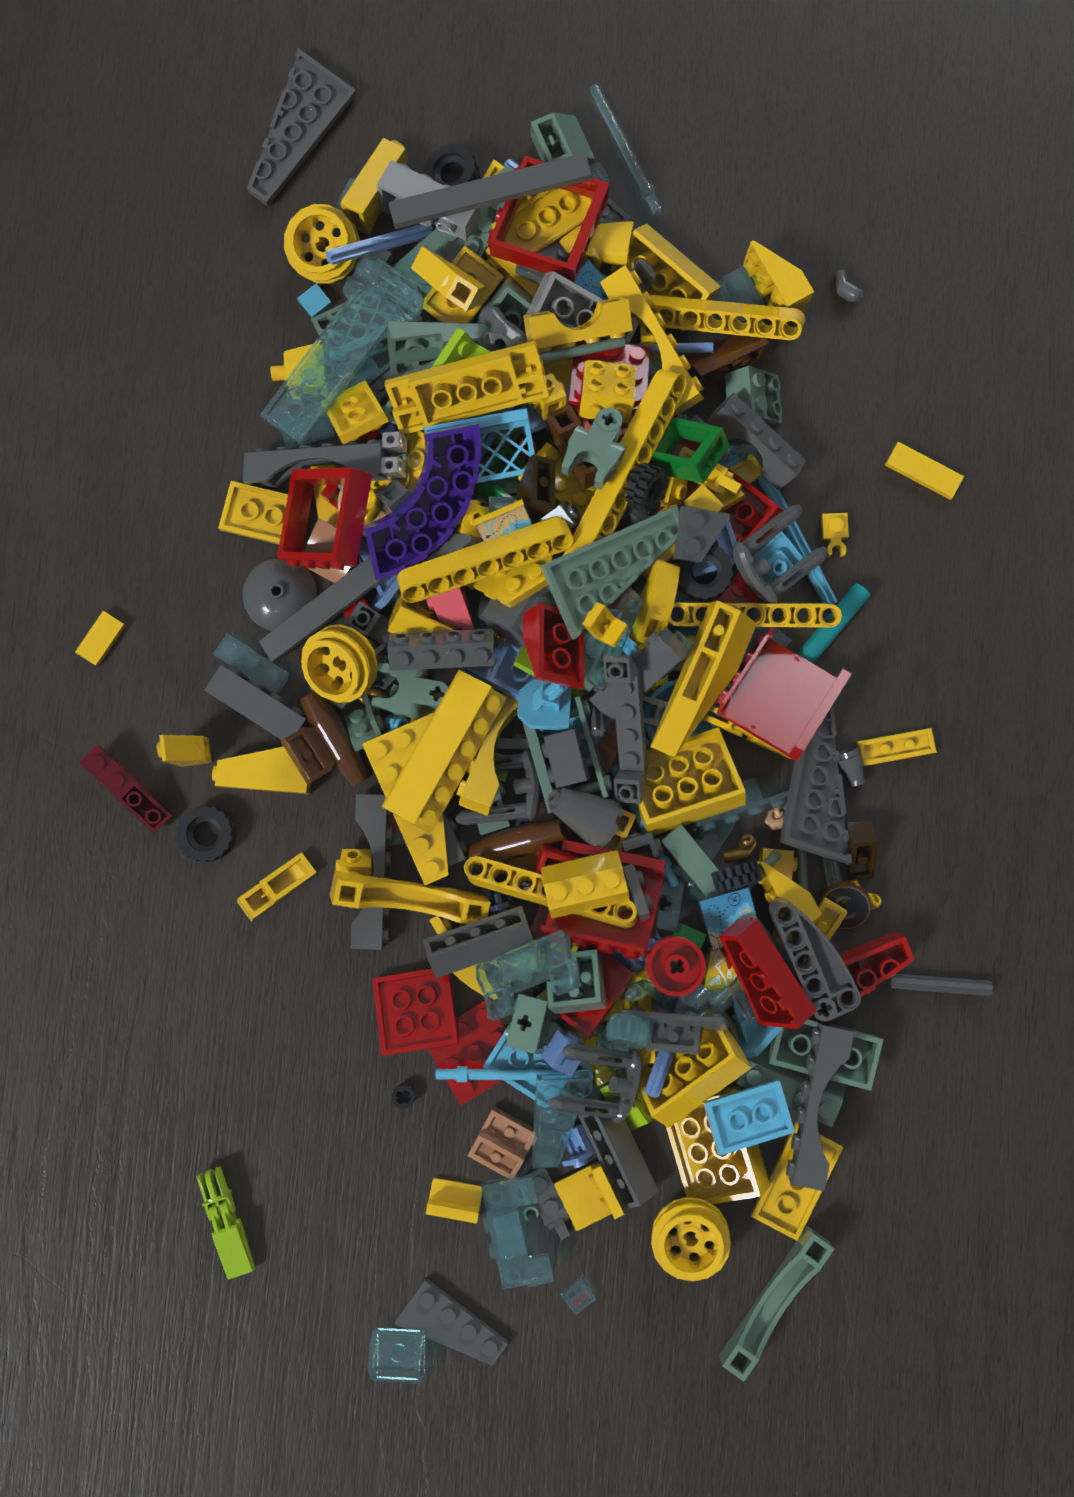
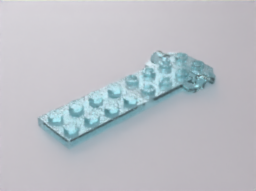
M379 258L377 261L364 259L356 266L355 273L351 277L348 276L343 287V293L348 299L260 414L263 420L300 445L304 444L386 335L387 322H415L422 312L424 298L419 292V284Z

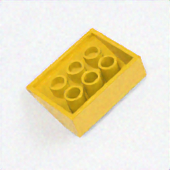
M719 727L696 734L694 737H689L675 757L656 749L646 751L648 767L641 804H636L646 833L651 832L655 836L673 830L679 824L685 826L746 805V791Z
M706 997L691 1007L689 1011L697 1016H707L709 1013L718 1014ZM703 1029L700 1055L674 1053L658 1098L650 1097L644 1093L654 1064L642 1066L639 1089L651 1116L669 1128L750 1070L751 1066L730 1031Z
M741 1086L723 1088L708 1100L741 1091ZM704 1104L698 1106L671 1127H666L687 1197L704 1199L711 1204L760 1197L770 1187L758 1144L725 1155H718Z

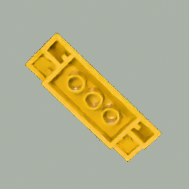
M535 340L385 380V388L393 406L392 413L399 432L403 435L424 430V427L455 422L549 397L543 361L540 358Z
M458 670L381 807L431 834L507 698L491 688L492 686Z

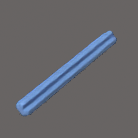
M416 225L332 248L326 251V260L334 265L420 241L433 231V226Z

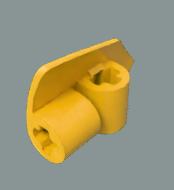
M634 222L598 224L583 264L589 259L595 267L600 266L601 261L605 262V264L628 266L630 239ZM581 226L573 229L559 241L567 255H570Z

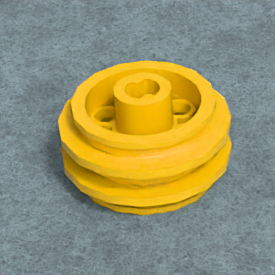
M313 204L301 209L290 220L284 234V250L289 264L298 274L317 284H332L344 279L354 269L358 258L334 265L329 263L322 266L323 261L327 262L326 251L358 242L360 237L356 226L341 210L328 204ZM324 223V228L318 231L316 225ZM336 228L340 229L341 235L339 237H334L333 231ZM309 234V242L304 243L306 235ZM329 242V246L326 247V251L322 252V248L325 247V243ZM308 253L313 254V260L307 262L305 259Z
M342 624L328 625L308 638L302 649L301 663L304 677L310 687L321 697L337 703L352 702L370 690L377 679L378 663L374 648L366 637L353 628Z
M686 1197L673 1200L667 1204L655 1218L651 1245L654 1257L664 1271L677 1279L698 1281L708 1279L721 1270L729 1257L731 1240L727 1220L717 1207L704 1199ZM673 1227L677 1229L675 1234L668 1233ZM691 1231L695 1232V1235L688 1236L686 1233ZM712 1241V1247L710 1249L706 1248L705 1242ZM672 1246H679L680 1252H676ZM691 1253L698 1254L697 1256H690Z

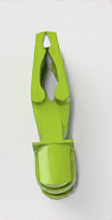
M221 1166L216 1167L215 1172L213 1169L205 1172V1175L203 1172L196 1174L204 1199L202 1207H205L208 1219L212 1220L214 1228L212 1238L227 1279L253 1272L255 1265L241 1219L236 1218V1207L231 1194L232 1189H228Z

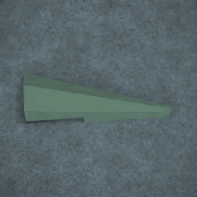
M388 321L387 341L391 374H398L399 368L412 365L414 368L419 366L420 362L437 359L457 328L464 330L476 344L479 342L481 334L491 331V328L484 324Z

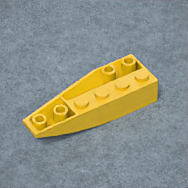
M718 600L709 603L650 745L651 748L675 757L737 673L757 625L742 611Z

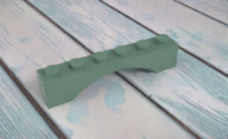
M806 1226L798 1241L793 1245L718 1355L722 1366L743 1382H745L759 1361L773 1329L788 1305L803 1286L821 1270L834 1251V1247L830 1242L809 1226Z

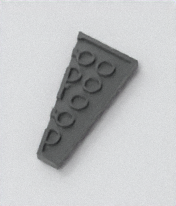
M299 48L295 55L294 66L288 74L287 85L281 93L273 115L268 137L265 138L262 145L263 150L260 159L256 162L247 186L248 192L267 207L357 96L356 90Z
M832 705L797 762L794 761L779 842L841 863L850 864L852 863V856L848 854L847 840H849V831L845 828L844 815L846 814L842 774H839L837 761H840L839 751H836L835 745L837 731L834 706Z

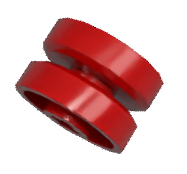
M669 935L658 939L650 946L646 954L644 968L648 979L659 991L668 996L680 997L692 993L700 986L705 976L706 962L702 951L695 943L681 936ZM672 960L679 963L676 970H671L672 967L669 966Z

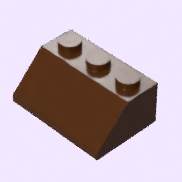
M731 334L730 337L721 340V338L712 341L713 353H688L686 355V359L691 366L688 372L691 378L695 376L698 378L704 389L725 379L726 373L760 362L769 343L766 338Z

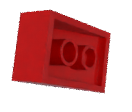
M728 468L729 472L733 473L734 480L742 484L741 490L745 498L721 513L730 514L729 521L736 541L743 542L783 510ZM771 528L769 531H767L765 534H763L761 537H759V538L756 540V542H757L759 539H761L764 535H766L768 532H770V531L772 530V528Z
M538 603L524 612L523 640L536 680L580 690L584 689L585 629L576 639L572 640L558 607Z

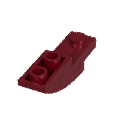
M99 744L79 762L81 766L117 797V801L154 834L172 816L169 810L120 761H116Z

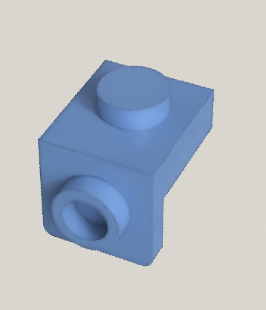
M583 1125L570 1126L560 1131L571 1155L562 1161L563 1167L573 1165L574 1168H578L587 1164V1158L596 1152Z

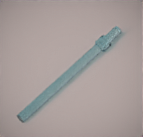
M595 84L589 90L640 187L638 191L642 199L647 201L652 213L658 215L662 212V208L655 196L656 191L652 183H648L598 84Z

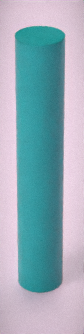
M855 583L836 605L842 613L839 624L835 627H818L796 654L814 664L869 599L870 593L863 586ZM830 613L824 621H829L832 614Z

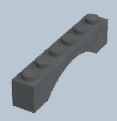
M369 440L367 444L348 442L343 446L326 443L316 448L309 445H301L299 449L277 447L275 451L258 448L254 452L244 453L243 482L259 488H275L291 477L292 469H307L319 465H336L343 468L352 467L371 473V481H385L390 479L380 473L381 458L391 457V454L382 448V442L378 440Z
M356 794L355 820L362 828L370 844L374 866L373 876L391 879V877H387V867H391L392 851H388L387 845L388 841H392L393 826H388L389 816H393V813L381 807L386 799L385 795ZM370 907L361 910L360 914L351 923V949L382 950L384 948V943L389 942V928H385V918H389L390 908Z
M818 1023L817 1029L814 1028L812 1031L811 1044H814L812 1055H808L806 1061V1070L809 1073L807 1081H803L801 1096L804 1097L803 1105L798 1107L796 1114V1123H799L797 1134H793L791 1149L794 1150L792 1160H788L786 1175L789 1176V1180L793 1185L825 1191L830 1164L823 1153L819 1140L818 1109L823 1091L830 1078L850 1058L854 1032L850 1029Z

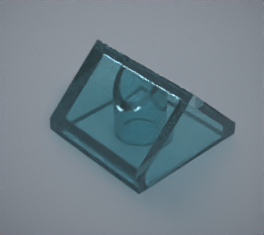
M373 1328L367 1364L371 1380L424 1384L425 1331Z

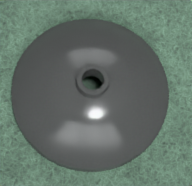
M274 558L262 562L250 572L243 587V604L247 614L257 625L268 631H273L318 596L316 582L305 567L287 566V561ZM275 588H281V593L278 596L273 595Z

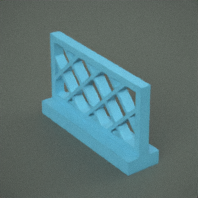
M527 408L424 427V431L468 423L479 424L480 435H483L481 437V446L493 454L485 466L479 464L482 470L479 473L477 483L521 476L525 469L515 466L513 464L520 451L529 457L533 454L535 455ZM525 427L526 438L521 446L508 438L513 429ZM508 430L506 435L502 434L499 431ZM495 432L503 438L495 451L483 443L488 433ZM505 441L518 448L510 461L498 454ZM526 443H528L529 452L523 449ZM495 456L508 464L504 471L499 474H495L487 469ZM510 466L516 470L507 472ZM485 471L491 474L489 476L481 477Z

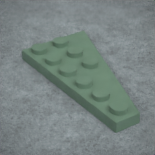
M506 166L498 174L514 170ZM505 202L481 207L480 218L467 240L440 232L436 228L397 262L389 272L427 295L433 286L411 269L422 245L452 263L465 245L483 259L486 249L489 247L487 241L489 231L492 229L491 224L496 221L498 209L500 207L503 208Z
M677 506L540 566L572 640L576 639L585 629L582 623L596 602L606 607L612 604L663 551L667 550L677 540L680 514Z

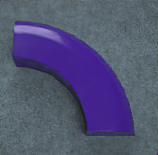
M478 423L461 424L424 431V463L414 489L407 499L393 512L363 526L375 580L393 576L401 570L411 567L419 561H423L449 538L460 519L464 516L471 502L475 484L479 477L481 437Z

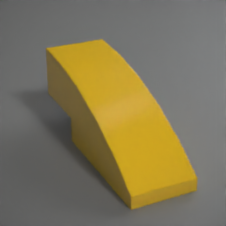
M301 852L237 899V903L252 922L317 872Z

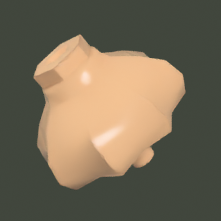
M777 805L774 809L768 811L765 823L772 830L782 829L786 805Z

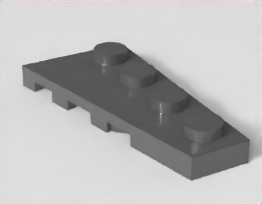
M427 1278L424 1279L394 1321V1324L491 1366L494 1365L508 1345V1340Z

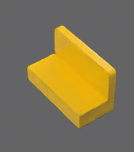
M433 1178L426 1214L477 1224L483 1187Z

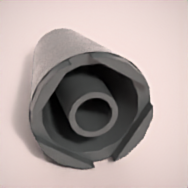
M559 787L554 789L547 801L549 810L592 846H605L619 827V825L615 824L617 816L622 817V806L616 800L569 788Z

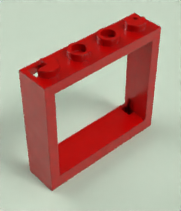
M524 156L521 166H518L515 170L545 162ZM591 177V180L560 188L592 199L567 263L504 242L522 197L506 201L503 208L500 207L498 209L496 226L494 230L490 229L487 241L490 256L542 273L554 271L575 283L608 202L610 183Z
M352 467L292 469L277 559L287 561V566L315 569L317 567L330 570V568L344 570V566L356 567L372 474ZM314 485H344L332 553L303 552Z

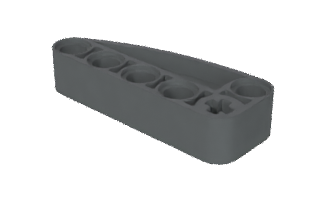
M781 897L772 900L768 908L769 915L795 978L816 1009L813 1015L820 1021H829L856 1009L861 1001L860 993L844 961L831 942L790 901ZM782 907H788V913L784 917H778V911ZM798 931V935L794 940L789 941L787 939L790 932ZM807 954V960L802 964H797L798 958L801 955ZM817 978L814 986L807 987L810 979ZM850 991V996L845 1000H841L842 994Z

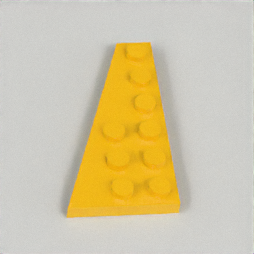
M433 713L362 743L385 797L388 796L431 720ZM393 813L424 885L448 876L443 813L431 834Z

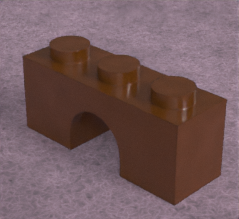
M570 404L547 414L546 431L563 458L566 455L568 442L575 428L578 425L582 427L580 419ZM582 462L576 465L572 473L583 490L594 486L598 469L592 463Z

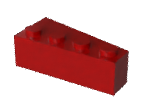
M737 919L719 935L759 1025L799 1029L816 1012L813 1004L757 919Z
M898 931L839 954L849 970L861 997L875 990L878 984L885 979L888 980L915 960L905 935ZM812 978L809 980L812 983V986L816 984L817 978ZM850 991L844 992L841 1000L847 999L850 996Z

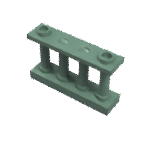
M583 696L575 697L577 706L570 707V718L580 716L584 731L578 732L580 741H587L591 756L585 757L587 767L594 766L598 781L569 789L589 794L601 790L603 798L609 797L610 790H613L610 776H605L595 738L591 733V724L588 717L591 715L590 704L588 700H583ZM523 722L547 811L552 813L549 810L547 801L550 793L556 787L555 783L550 781L548 768H551V764L549 765L548 759L545 758L542 750V743L545 740L541 738V729H530Z

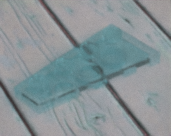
M588 1072L574 1073L572 1077L564 1073L536 1075L532 1148L533 1168L559 1167L577 1114L555 1111L550 1107L549 1100L557 1095L583 1098L590 1080Z

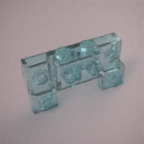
M562 930L538 940H532L526 945L510 949L507 953L476 965V980L484 995L487 1018L492 1021L515 1013V993L547 980L551 981L552 993L557 996L580 987L578 963L573 961L571 957L570 936Z
M532 1175L482 1182L481 1188L487 1211V1217H483L485 1233H490L492 1243H488L491 1259H496L503 1290L524 1285L532 1287L554 1282L549 1253L528 1256L519 1207L537 1203Z

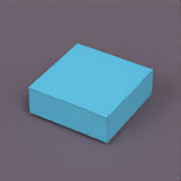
M317 284L297 298L311 318L322 314L332 306V302Z

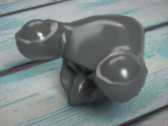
M490 305L482 309L480 319L485 326L491 328V331L481 334L478 345L493 352L527 343L526 335L516 325L508 321L499 308Z

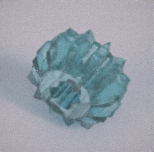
M615 1013L610 1016L609 1022H607L606 1037L611 1043L633 1050L647 1047L651 1037V1025L647 1020L632 1014Z

